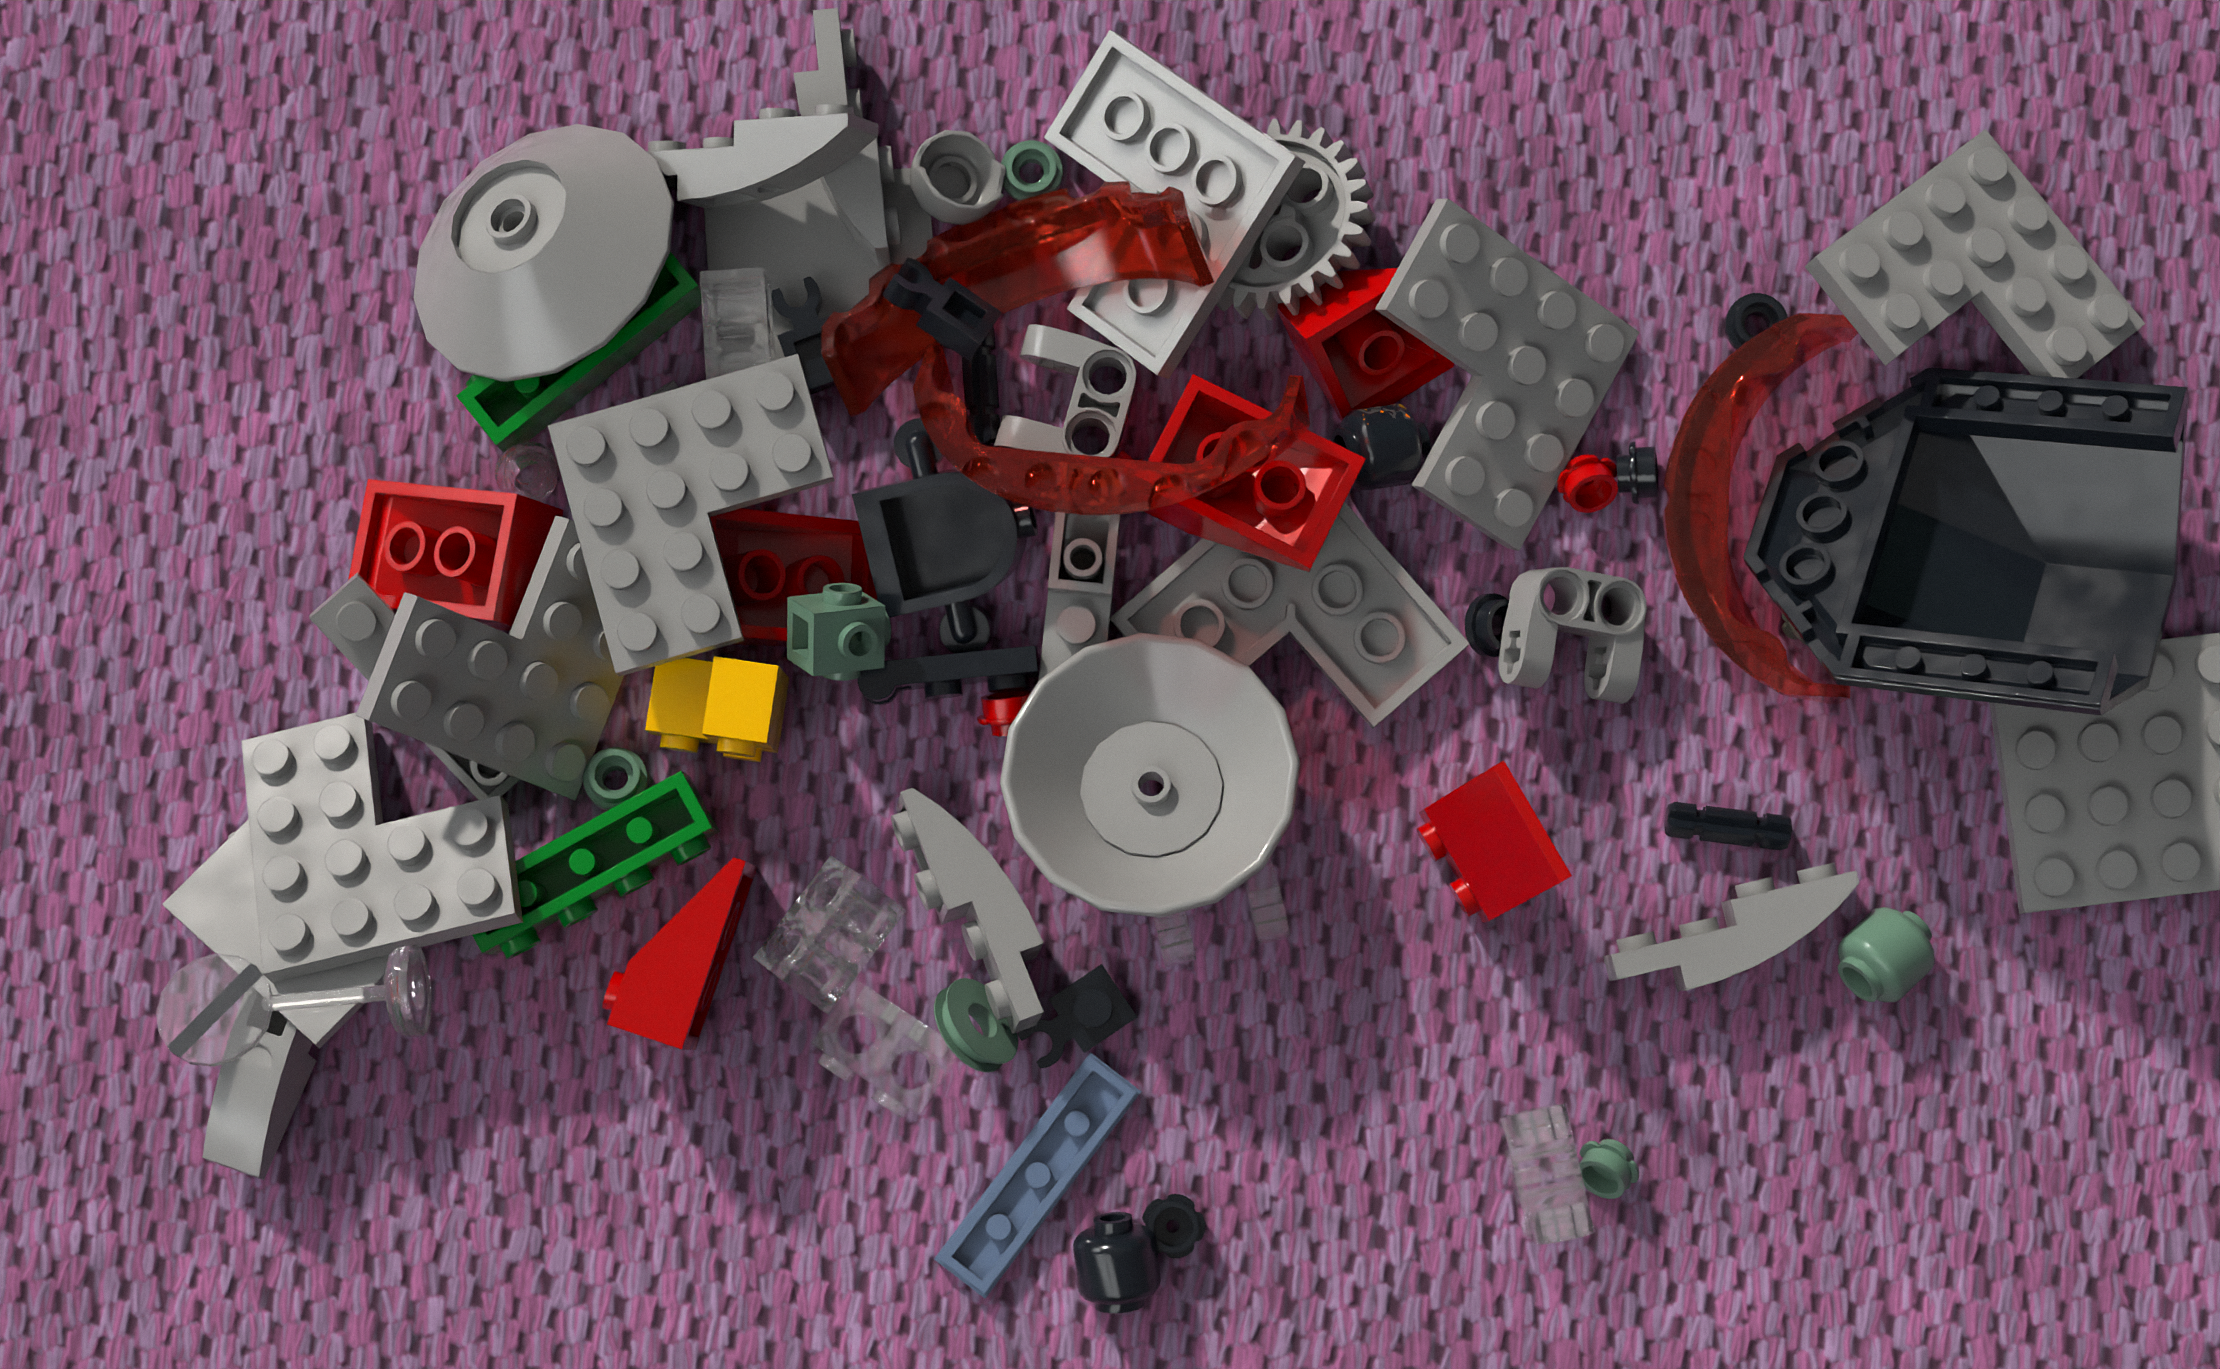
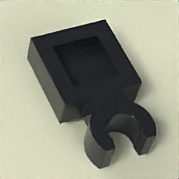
M909 257L902 265L898 274L896 273L883 292V296L893 305L905 310H914L922 315L916 326L934 337L940 345L955 351L968 361H970L1002 314L1000 310L951 277L947 279L944 285H941L933 279L931 272L922 263Z
M809 276L803 279L808 292V299L804 305L800 307L787 305L780 288L772 290V301L778 315L784 321L793 324L794 327L790 331L777 335L784 356L799 355L809 391L812 395L860 377L837 313L819 319L818 313L822 307V296L817 283Z
M1100 964L1048 999L1058 1013L1057 1017L1051 1021L1039 1019L1036 1026L1022 1030L1017 1035L1021 1041L1029 1038L1035 1032H1045L1050 1036L1052 1040L1051 1051L1036 1062L1041 1069L1055 1064L1064 1052L1065 1043L1074 1038L1085 1053L1136 1019L1137 1016L1104 966Z

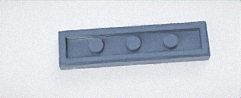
M1090 1052L934 1260L983 1298H986L1142 1091Z

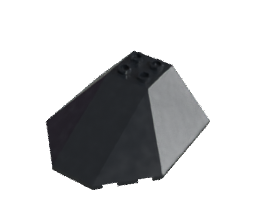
M1927 368L1909 378L1911 387L1881 404L1875 398L1833 422L1832 425L1835 432L1808 451L1800 443H1797L1777 455L1743 558L1746 566L1836 684L2093 715H2103L2149 687L2177 581L2188 387Z

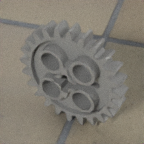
M1272 119L1267 135L1306 162L1216 303L1220 310L1225 311L1234 303V307L1241 317L1248 319L1258 304L1260 311L1266 319L1273 320L1278 304L1284 303L1294 316L1299 313L1300 297L1308 295L1319 306L1323 303L1320 286L1325 282L1338 289L1344 286L1337 274L1341 266L1352 269L1360 267V263L1351 252L1352 247H1364L1371 244V239L1360 226L1376 220V216L1368 203H1365L1374 197V193L1367 181L1362 179L1366 173L1357 158H1351L1352 154L1342 140L1333 143L1327 131L1322 127L1311 135L1303 121L1297 120L1287 135L1279 121ZM1321 189L1318 196L1313 200L1301 203L1304 196L1309 192ZM1302 246L1295 257L1287 261H1281L1287 251L1294 247Z

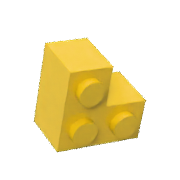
M714 656L713 662L682 658L655 666L645 730L652 735L661 736L660 748L698 753L699 742L717 744L716 751L723 753V757L761 762L762 751L778 753L789 677L778 665Z

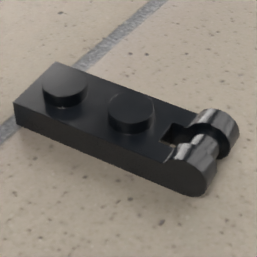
M1035 646L887 660L884 661V668L862 670L861 676L858 678V686L868 702L874 705L889 704L896 698L899 691L924 689L925 699L962 696V685L988 682V691L990 693L1027 689L1026 678L1039 677Z

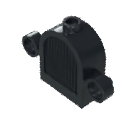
M920 417L905 422L897 430L894 438L896 456L901 463L911 469L913 478L864 489L852 494L877 599L885 605L889 618L944 605L946 614L941 620L939 632L945 647L954 654L981 651L992 639L994 624L988 611L978 604L971 603L970 599L993 589L1014 572L1025 551L1027 538L1038 535L1035 510L1029 498L1018 500L1014 492L1003 481L985 471L974 468H954L939 472L937 464L943 460L948 451L949 440L947 433L936 420Z

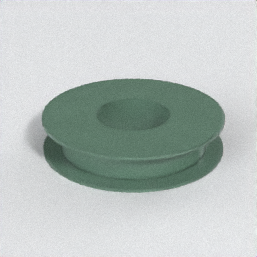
M960 978L938 993L934 1002V1016L937 1027L947 1046L963 1063L977 1071L989 1073L998 1070L1004 1063L1014 1058L1018 1049L1017 1033L1012 1034L1006 1018L997 1020L986 996L985 985L973 979ZM969 1015L980 1025L983 1035L975 1029Z

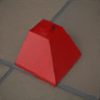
M1398 268L1337 271L1344 286L1338 289L1325 282L1319 287L1323 303L1319 306L1308 295L1299 298L1300 308L1297 315L1293 316L1284 303H1279L1277 306V311L1295 349L1341 422L1347 413L1352 410L1394 404L1455 366L1452 361L1375 310Z

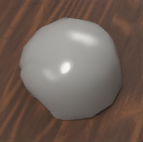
M944 130L925 140L920 145L911 163L910 186L920 207L942 223L965 225L983 218L1002 199L1006 168L996 160L990 147L970 132Z

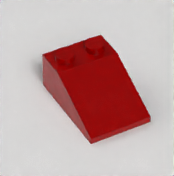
M1193 374L1136 482L1131 506L1188 534L1310 572L1366 458Z
M368 479L348 580L358 572L394 612H397L403 594L406 592L495 629L510 631L555 516L562 517L563 509L515 493Z
M744 508L710 517L745 641L731 645L787 647V597L823 593V587L827 584H856L862 587V592L878 601L858 521Z
M1504 760L1419 812L1425 824L1416 828L1417 833L1435 862L1445 857L1457 880L1450 883L1449 887L1467 917L1478 913L1483 923L1488 922L1572 876Z
M733 857L628 961L624 973L618 971L613 973L602 1006L604 1009L611 1011L607 1025L682 1050H696L758 867Z

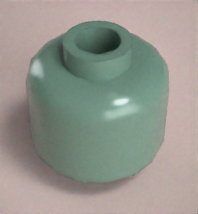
M1889 907L1873 909L1843 937L1838 945V959L1840 961L1838 973L1842 981L1856 996L1868 1002L1878 1000L1889 1003L1901 1000L1929 973L1935 964L1934 949L1930 943L1932 938L1931 931L1927 924L1913 912L1904 911L1901 913Z

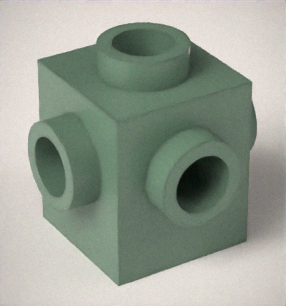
M832 583L823 587V593L787 597L788 660L812 676L822 675L824 678L838 681L857 679L861 676L862 670L884 668L885 646L889 644L891 638L890 619L885 610V605L862 592L861 586L852 583Z

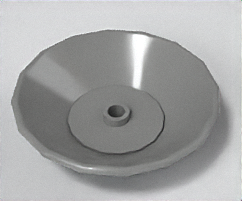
M582 124L528 134L481 161L443 201L419 249L413 298L427 341L459 371L503 382L558 373L607 345L644 306L670 254L674 202L659 162L625 133Z
M1138 633L1085 647L1037 682L1008 729L1000 786L1014 838L1049 883L1100 911L1161 918L1215 904L1265 867L1293 820L1301 763L1285 709L1248 665L1199 639ZM1155 780L1160 782L1164 788L1156 796H1147L1140 791L1142 784L1146 781Z

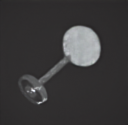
M417 944L398 946L389 954L385 965L384 985L272 995L270 984L256 965L238 955L216 953L191 961L177 971L163 989L156 1011L159 1035L174 1055L189 1064L215 1067L236 1061L252 1050L269 1028L273 1011L386 1001L389 1020L396 1032L405 1037L424 1036L428 1031L431 1020L430 975L421 947Z

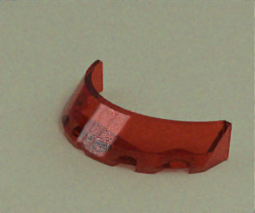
M1129 181L1104 182L1095 192L1078 198L1071 197L1068 188L1008 204L1000 210L988 213L978 221L957 225L927 240L926 251L915 259L922 263L931 272L933 279L941 285H944L947 279L951 277L1000 310L1002 314L1058 293L1113 281L1167 279L1182 281L1199 287L1215 283L1183 191L1168 186L1160 194L1133 192ZM891 262L869 278V294L850 311L842 313L834 311L822 326V356L850 417L864 413L894 380L922 358L942 346L934 337L916 326L922 315L914 310L899 308L883 296V292L896 273L898 274L903 264Z
M1798 313L1775 323L1772 327L1759 333L1739 347L1715 369L1690 403L1679 425L1668 458L1664 479L1668 500L1663 510V522L1669 558L1679 587L1694 616L1714 643L1746 673L1776 692L1788 697L1838 705L1850 699L1851 686L1815 683L1787 660L1786 649L1781 641L1770 632L1761 630L1752 616L1736 581L1728 549L1730 475L1738 449L1750 423L1772 392L1796 369L1826 349L1841 342H1850L1858 334L1844 315Z
M928 344L913 386L918 412L927 433L942 455L957 470L979 486L1005 499L1028 507L1059 513L1080 515L1134 513L1172 505L1215 492L1242 480L1269 464L1293 445L1310 427L1303 376L1289 375L1282 401L1272 415L1265 419L1246 420L1232 425L1223 432L1213 452L1204 459L1194 463L1172 464L982 445L971 431V424L963 400L954 394V387L942 345Z

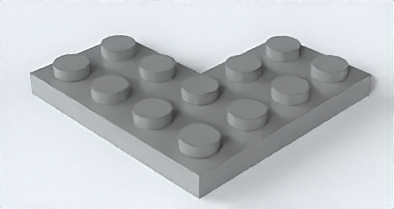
M1109 30L1044 138L1127 196L1133 203L1073 297L1067 310L1153 373L1169 379L1306 161L1122 35Z
M1986 129L1815 256L1805 266L1885 366L1970 300L2029 373L2035 376L2077 379L2145 325L2141 317Z
M1436 199L1375 308L1376 311L1472 375L1411 486L1508 549L1519 551L1553 491L1558 476L1569 462L1640 332L1450 199Z
M798 354L548 425L615 673L619 677L745 641L710 517L835 481Z
M1345 502L1310 572L1202 538L1110 617L1111 624L1123 637L1138 633L1199 639L1249 667L1289 634L1372 729L1470 644Z
M555 516L509 634L424 598L404 592L356 716L558 795L576 800L583 782L584 769L588 761L593 757L624 675L619 677L615 673L574 521Z
M356 713L241 741L262 972L272 983L523 923L509 808L501 795L383 823L372 722L357 717Z

